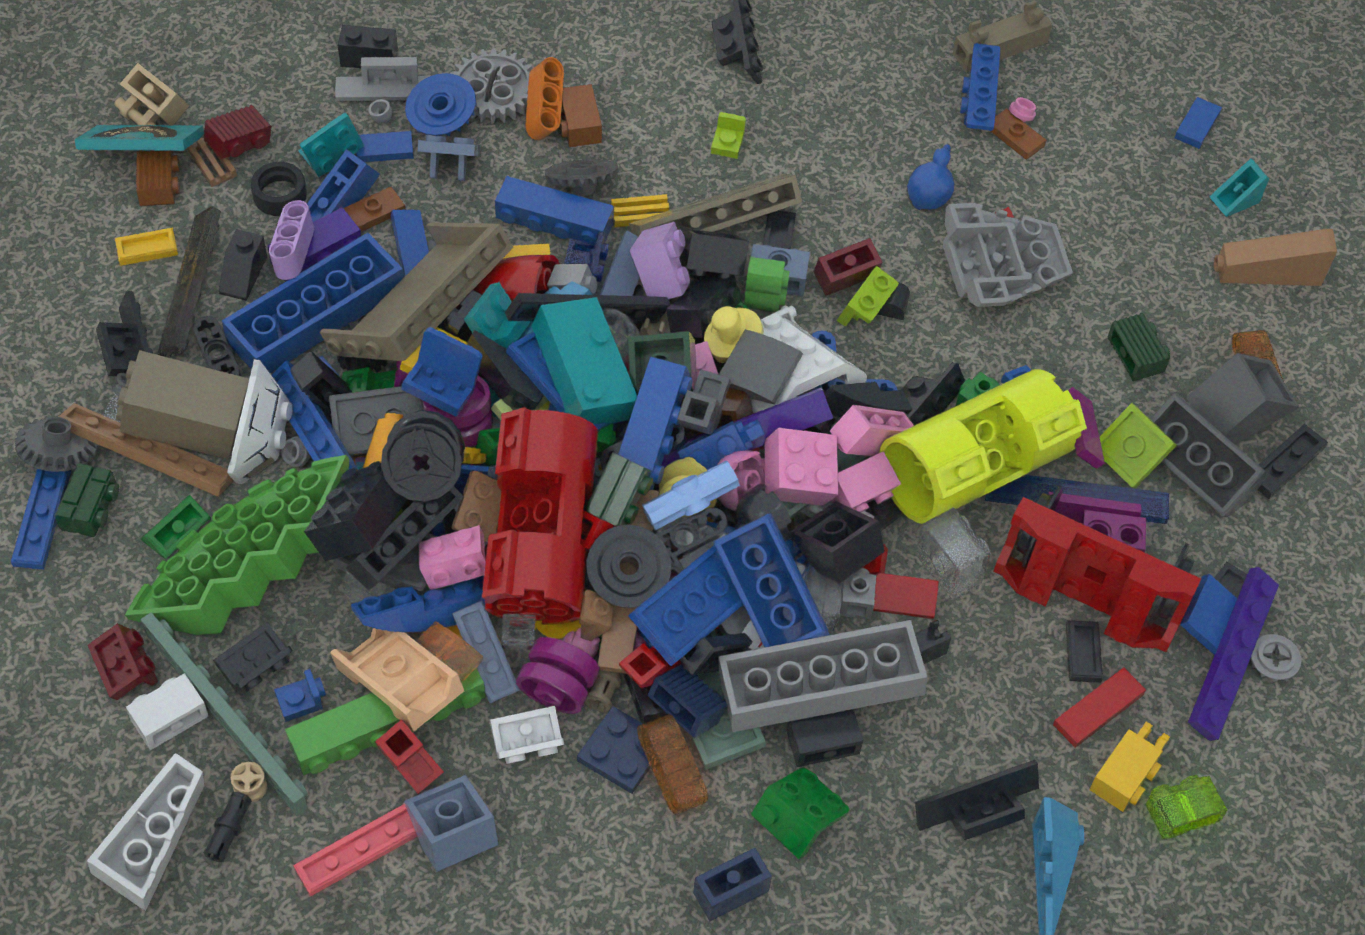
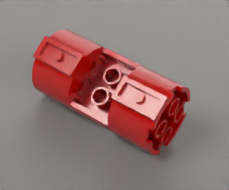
M525 407L501 414L495 474L498 475L497 486L501 490L497 533L488 536L482 598H485V610L494 616L522 623L523 619L532 621L542 620V625L564 624L580 618L587 561V550L580 544L583 508L585 500H589L593 493L598 429L596 426L582 417L559 411L529 410Z

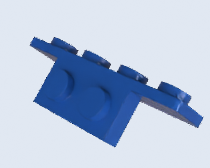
M979 43L973 45L969 77H964L962 93H965L966 97H962L960 113L965 114L964 125L967 128L988 131L994 129L1000 46Z

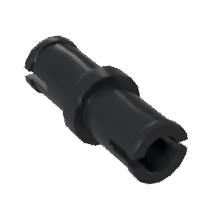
M232 792L222 816L218 817L214 823L216 829L207 848L203 852L208 858L213 854L211 858L213 861L224 862L234 837L238 836L242 830L240 824L252 802L248 796L245 797V800H242L245 794Z

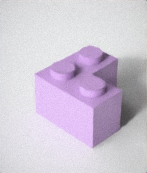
M675 222L642 231L630 249L647 296L675 298L682 296L689 285L688 271L686 267L681 266L679 260L686 244L683 232L677 229Z

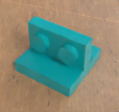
M500 282L490 284L464 318L472 333L476 330L504 348L516 342L531 322L508 321L505 311L512 301Z

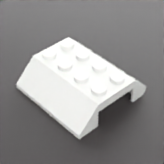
M778 314L767 316L761 320L764 328L763 335L782 341L800 350L803 355L775 404L750 398L753 413L796 398L797 395L837 377L845 381V384L866 382L867 376L862 370L845 360L794 322Z

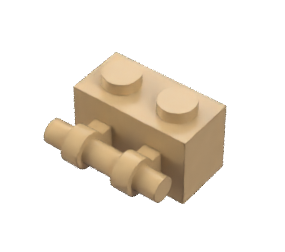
M139 63L135 65L120 83L131 96L127 101L119 97L114 103L123 117L128 120L132 119L137 125H156L158 118H161L168 125H174L189 107L177 93ZM141 104L148 108L144 115L138 111V107Z

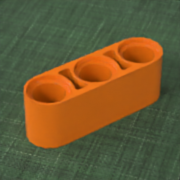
M554 57L544 59L529 74L525 127L528 135L534 140L546 138L559 128L561 122L564 69L561 62Z

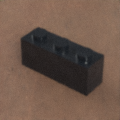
M703 276L666 309L670 333L689 331L693 337L703 338L713 314L719 308L725 306L735 308L739 304L740 289L736 285L735 276L728 278Z

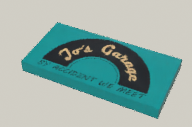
M96 125L75 139V146L78 150L184 151L204 136L203 125Z

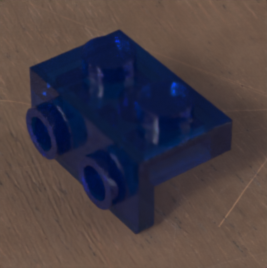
M599 232L597 242L570 237L564 264H588L592 276H595L597 282H602L604 265L600 264L601 260H607L609 244L604 243L605 232Z

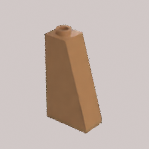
M1322 229L1223 243L1219 255H1215L1214 271L1219 272L1220 283L1322 286L1337 253L1333 229Z

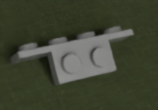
M417 57L361 58L362 76L336 77L335 99L336 101L407 100L412 89L419 82L430 76H418Z

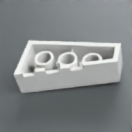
M175 753L87 860L90 873L146 911L204 787L203 771Z

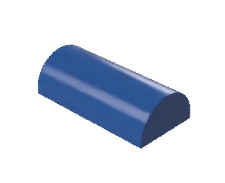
M772 513L713 541L764 648L813 639L829 631Z

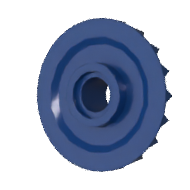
M436 74L422 80L412 89L406 101V116L411 126L418 133L422 132L425 135L435 136L447 134L450 136L452 131H460L463 124H469V118L474 116V108L477 106L476 95L466 79L454 74Z

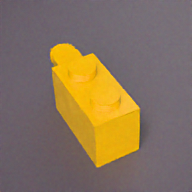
M1147 721L1138 734L1130 729L1126 732L1096 775L1089 789L1122 812H1124L1129 803L1134 806L1138 803L1146 790L1141 786L1146 779L1152 782L1162 765L1157 761L1170 739V736L1163 733V735L1159 736L1155 745L1145 740L1153 727Z

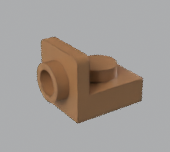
M591 590L583 592L579 618L581 625L580 638L588 641H593L612 627L613 606L602 599L598 593Z

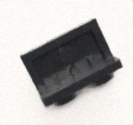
M266 622L215 658L213 662L235 692L242 687L248 692L263 681L260 674L270 668L274 673L287 664L289 660L286 656L293 650L290 646L286 647L270 624Z

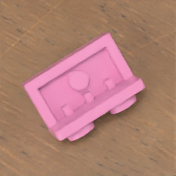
M480 525L419 542V567L431 590L484 576L486 557L484 534Z

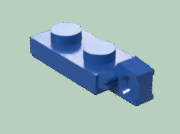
M758 419L744 426L741 421L736 423L732 421L715 429L711 435L705 434L685 444L677 452L681 459L685 457L694 458L708 470L717 466L719 461L733 452L750 449L753 447L751 441L765 433Z

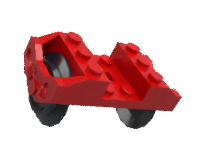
M1061 485L1052 495L1043 492L1036 503L1023 497L1013 514L1010 523L1011 528L993 572L1001 575L1017 594L1045 607L1054 590L1069 598L1093 607L1097 611L1110 615L1111 618L1104 631V635L1113 638L1117 642L1124 643L1132 648H1157L1167 652L1201 581V578L1190 574L1195 561L1187 557L1189 544L1185 543L1175 566L1055 512L1063 492V486ZM1015 548L1023 554L1022 562L1012 557ZM1157 595H1158V596H1160V597H1159V600H1158V602H1157V604H1156V606H1155V608H1154V610H1153V612H1152V615H1151V617H1150V619H1149V621H1148V620H1146V619H1147L1148 614H1149V612H1150V610H1151V608H1152V606H1153V604H1154V601H1155V599H1156V597H1157ZM1176 601L1179 602L1167 629L1154 624L1158 617L1167 620Z

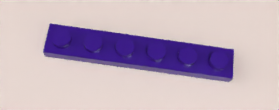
M1260 567L1250 568L1188 721L1194 729L1209 741L1219 740L1279 587V584Z

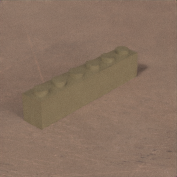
M781 174L629 223L631 233L638 237L644 230L675 222L678 230L682 227L713 232L802 203L796 175Z

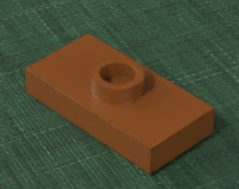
M1008 109L995 116L994 129L990 132L1026 160L1045 147L1046 139L1022 120L1015 117Z
M392 186L343 208L361 232L390 219L392 210H406L405 204Z

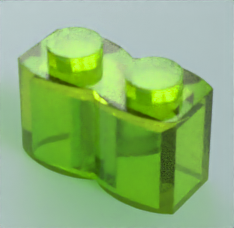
M1191 775L1183 779L1180 785H1160L1151 791V795L1145 804L1162 839L1173 838L1191 830L1215 824L1221 821L1228 811L1210 776L1198 777V775Z

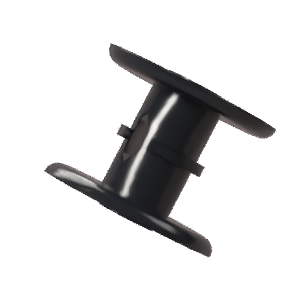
M421 410L405 415L394 424L387 437V443L382 450L381 468L386 482L396 493L409 500L426 502L442 497L453 488L460 476L465 450L461 431L451 419L438 412Z

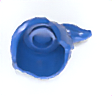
M946 144L943 148L936 149L933 160L918 166L909 177L907 191L915 209H936L944 205L951 198L955 183L952 173L947 168L951 158L950 145Z

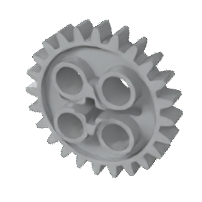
M495 48L491 50V54H487L484 49H481L480 56L472 52L471 60L462 57V65H454L455 71L450 72V74L466 79L476 95L477 106L474 108V116H470L469 119L479 116L482 123L486 118H490L491 124H494L496 118H500L505 123L506 116H510L515 120L516 112L525 114L529 74L532 70L531 64L526 65L525 58L517 60V53L507 56L505 49L501 54H497ZM499 70L497 72V80H495L496 71ZM489 91H491L490 101L487 102L489 100Z

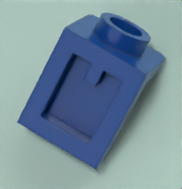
M310 669L304 671L305 679L274 689L285 722L323 709L321 697L326 696L320 677L314 679Z

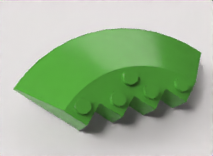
M342 455L314 461L311 468L299 472L296 468L285 471V476L273 483L270 479L265 480L249 489V496L234 505L225 504L213 513L210 523L198 533L193 529L175 546L179 551L174 556L168 559L167 562L161 561L156 568L161 574L152 586L149 584L142 586L127 610L126 618L141 622L140 619L152 612L158 621L164 619L172 630L193 635L218 634L222 632L233 608L259 606L270 581L296 579L306 555L319 553L304 531L311 523L312 515L321 509L327 501L326 496L336 489L341 482V476L349 470L348 456Z

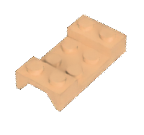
M373 628L371 637L352 652L338 649L330 652L337 669L355 684L360 682L391 708L394 716L399 720L402 719L413 732L464 692L458 674L404 632H391Z

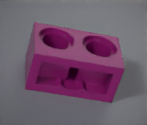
M1084 510L1080 521L1081 524L1145 552L1146 518Z

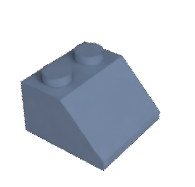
M466 775L404 801L421 847L436 872L498 845L494 816Z

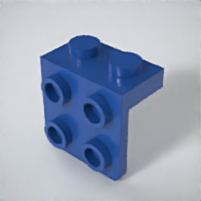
M428 327L423 334L418 361L404 379L401 390L457 417L474 392L483 355L472 346L466 345L444 332Z

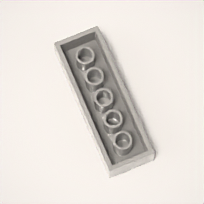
M911 620L718 656L719 678L724 699L727 702L726 707L732 732L925 695L928 678Z

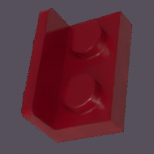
M118 623L87 645L109 697L115 700L120 699L142 682L151 686L158 682L154 673L155 665L145 653L142 646L144 640L140 633L133 628L130 629Z

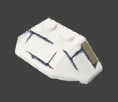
M255 359L227 471L237 484L245 483L278 459L280 449H283L286 443V422L292 416V403L262 362Z

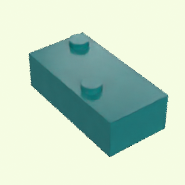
M597 297L541 305L531 327L542 350V355L547 362L546 365L555 388L564 404L565 413L582 417L593 424L629 420L637 394Z

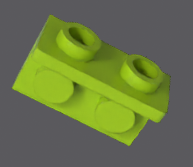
M876 266L836 321L844 326H847L852 318L856 321L861 318L865 322L871 323L899 282Z

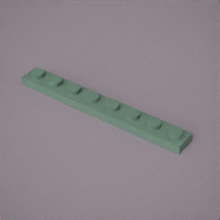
M152 612L140 619L147 637L179 675L186 674L204 701L205 707L249 760L261 766L266 780L293 813L299 816L307 810L305 796L308 793L303 784L297 778L293 781L286 774L288 769L278 755L272 757L266 750L269 748L262 735L259 732L253 734L247 727L249 722L240 709L234 711L229 706L230 699L220 686L213 687L209 682L211 676L201 663L196 666L190 659L193 656L185 643L182 641L177 643L173 639L174 632L164 619L158 621Z

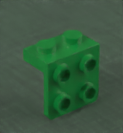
M801 767L768 786L751 815L793 855L800 859L807 854L820 832L844 818L850 809L839 795L833 793L818 779L815 773Z

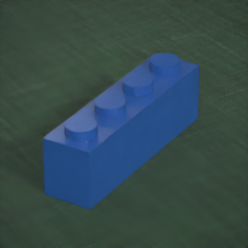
M506 176L495 200L497 219H501L508 224L522 225L533 231L554 234L561 239L568 238L579 241L586 246L603 248L614 224L613 205Z
M654 357L649 359L619 451V455L652 470L650 477L653 478V482L649 490H653L655 484H660L662 480L664 466H661L664 455H669L673 446L674 437L671 436L674 424L679 425L677 418L681 409V403L687 390H691L693 378L690 377L691 374L686 366Z

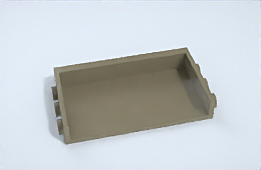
M429 222L426 227L437 245L352 330L322 329L320 334L326 342V348L334 356L393 361L406 360L422 343L425 330L428 327L436 329L452 310L511 251L513 246L502 226L489 223Z

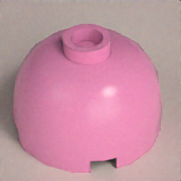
M748 450L737 451L719 461L718 465L724 461L729 462L740 485L717 498L723 506L736 511L739 500L747 491L758 484H765V458L760 457L759 454L761 453Z

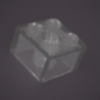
M953 507L923 523L915 555L934 580L939 582V586L949 599L953 601L982 584L991 553L987 543L983 539H979L973 532L967 518L963 515L960 516Z

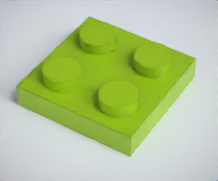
M1133 403L1100 436L1104 461L1134 489L1177 446L1168 435Z

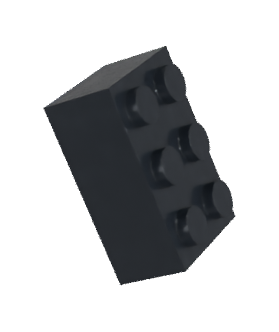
M380 461L373 462L365 468H351L341 476V482L336 489L326 496L327 501L322 508L312 515V521L304 533L325 561L372 550L407 501V498L396 493L386 482Z

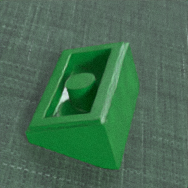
M189 495L140 539L164 559H167L177 549L175 546L193 529L197 531L211 517Z

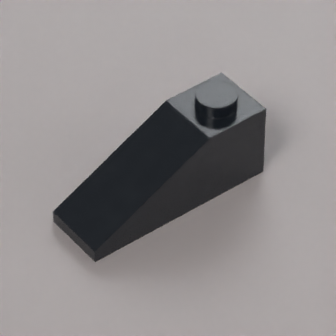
M474 330L467 345L482 353L483 357L479 371L498 397L510 406L512 410L524 407L529 410H536L544 397L543 393L506 353V348Z

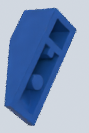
M346 149L307 203L312 221L314 222L342 207L345 208L360 201L372 187L380 173Z

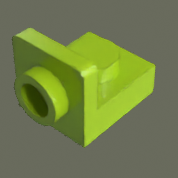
M724 112L719 113L717 129L711 146V154L738 159L745 135L746 118L744 116Z

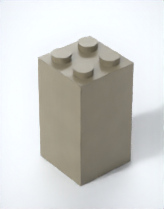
M139 350L136 362L132 360L129 362L126 373L127 381L125 387L122 386L118 399L119 407L116 419L121 420L120 432L229 459L249 379Z

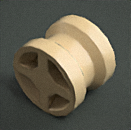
M248 761L234 768L230 777L234 792L245 794L242 800H245L247 796L252 802L261 799L267 790V782L261 766L255 762Z

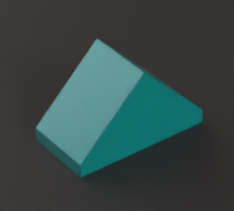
M1250 158L1210 198L1221 212L1228 217L1260 203L1270 178Z

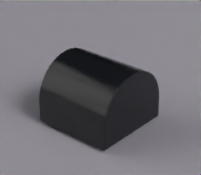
M899 282L877 314L904 320L910 296L909 288Z

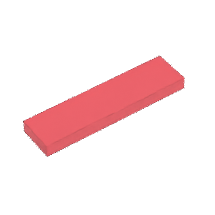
M405 804L293 865L309 896H313L416 838L417 834Z

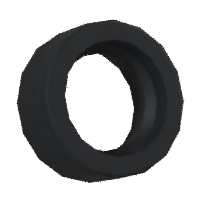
M284 161L271 162L256 170L251 178L253 200L257 208L265 214L281 216L284 206L289 202L297 200L305 202L306 200L305 177L302 171L294 164ZM275 181H287L296 186L292 192L281 197H272L262 192L264 187Z

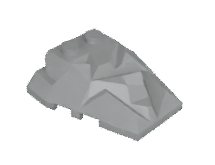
M976 203L948 204L946 207L945 227L948 234L943 240V249L958 296L968 298L969 302L977 307L1004 306L1066 279L1073 274L1056 224L1023 216L1020 220L1007 217V211L1000 209L996 214L982 210V205Z

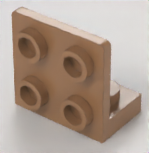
M471 471L463 492L464 498L459 503L452 529L459 531L480 525L484 534L485 545L488 541V536L497 533L501 490L497 486V480L478 471Z

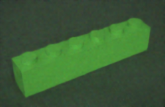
M469 652L443 662L458 674L464 692L427 722L443 720L451 712L462 707L471 708L477 705L481 699L485 698L484 682ZM369 693L285 729L289 746L304 776L308 773H320L327 769L329 764L341 759H353L360 751L371 746L378 747L375 741L400 720L394 716L391 708L375 694Z

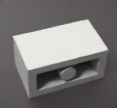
M185 673L177 678L173 677L166 680L158 689L149 694L138 696L130 705L126 706L131 722L150 750L209 717L204 701Z

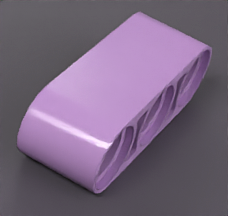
M292 201L284 206L269 248V255L275 274L282 280L293 279L300 274L314 233L309 206L304 201Z

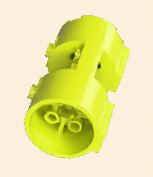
M1034 369L887 438L882 443L879 453L884 451L901 485L892 490L894 495L891 497L892 500L908 518L917 523L926 524L1075 450L1076 439L1081 437V431L1087 429L1079 400L1073 399L1068 390L1063 392L1054 382L1056 377L1045 370Z

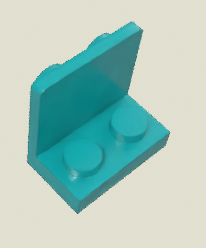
M343 113L301 142V149L298 151L315 174L320 177L332 170L346 149L352 154H356L359 149L364 147V144L348 114Z

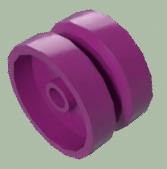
M480 376L477 377L472 396L457 417L423 401L424 411L438 412L453 421L461 431L465 447H472L477 444L480 430L492 429L493 427L489 386Z
M551 637L536 639L529 652L528 659L530 662L522 666L516 679V685L525 695L545 707L555 706L556 711L566 714L581 712L588 696L586 689L594 685L599 674V665L589 654L565 641Z

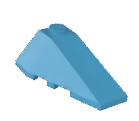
M1044 797L1032 823L1039 935H1054L1079 846L1084 844V826L1079 825L1078 813L1052 798Z

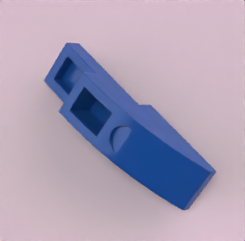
M472 579L455 583L452 586L439 590H429L423 595H418L412 586L407 588L401 587L393 590V592L377 597H366L360 602L351 604V609L365 626L391 632H423L457 625L452 613L480 601L485 603V598H482L483 591Z

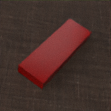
M1123 667L1055 719L1053 726L1076 748L1145 694L1146 689Z

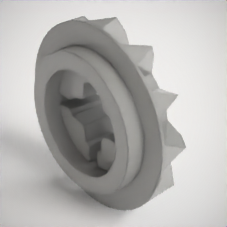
M1268 634L1258 638L1251 655L1252 668H1257L1261 677L1267 676L1272 678L1273 682L1278 680H1285L1287 682L1292 676L1297 674L1302 662L1297 646L1286 637L1276 634ZM1274 650L1275 654H1277V659L1282 660L1277 667L1274 666L1273 660L1270 659Z

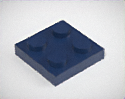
M612 706L577 755V761L633 794L667 745L668 738Z

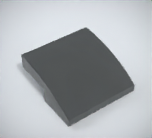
M745 329L719 375L730 378L731 384L729 388L744 391L751 399L775 404L803 353L782 341Z

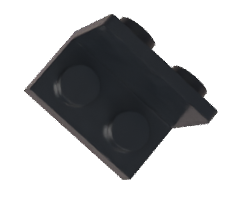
M709 633L679 660L682 667L690 672L691 675L719 671L718 656L744 652L753 641L746 633L726 634L713 637Z

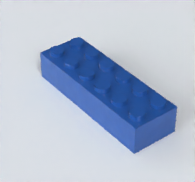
M367 232L301 272L295 278L286 281L223 319L222 325L227 342L251 370L255 359L260 360L268 372L272 373L285 361L290 362L324 340L320 334L322 329L340 330L343 326L346 327L348 323L354 322L370 312L404 278L403 268Z

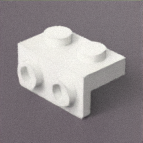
M555 706L490 720L497 758H505L506 764L526 760L525 753L538 751L539 757L558 753L557 746L564 745Z

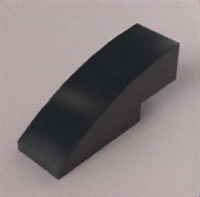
M877 382L832 385L824 393L832 415L840 418L852 405L904 412L906 416L913 410L903 390L881 392Z

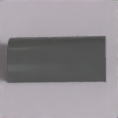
M1175 392L1152 416L1151 420L1177 444L1163 459L1162 463L1223 517L1232 515L1242 507L1264 481L1267 472Z

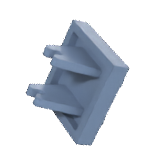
M426 135V141L418 140L417 152L431 153L430 178L437 179L440 153L459 155L458 180L465 181L467 156L480 157L481 145H474V139L454 137V143L446 142V137Z

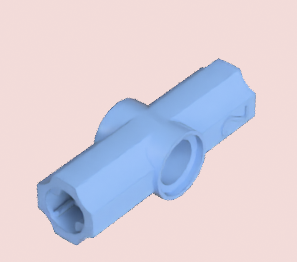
M724 461L698 476L691 475L681 479L671 486V490L642 504V507L653 529L657 530L684 515L691 516L704 510L711 504L710 501L740 485L729 462Z

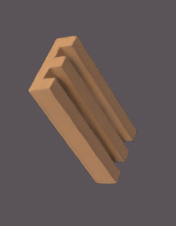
M202 138L187 148V151L211 187L237 177L236 169L228 157L220 160L228 172L224 173L207 147L209 145ZM197 150H202L218 174V177L215 178Z

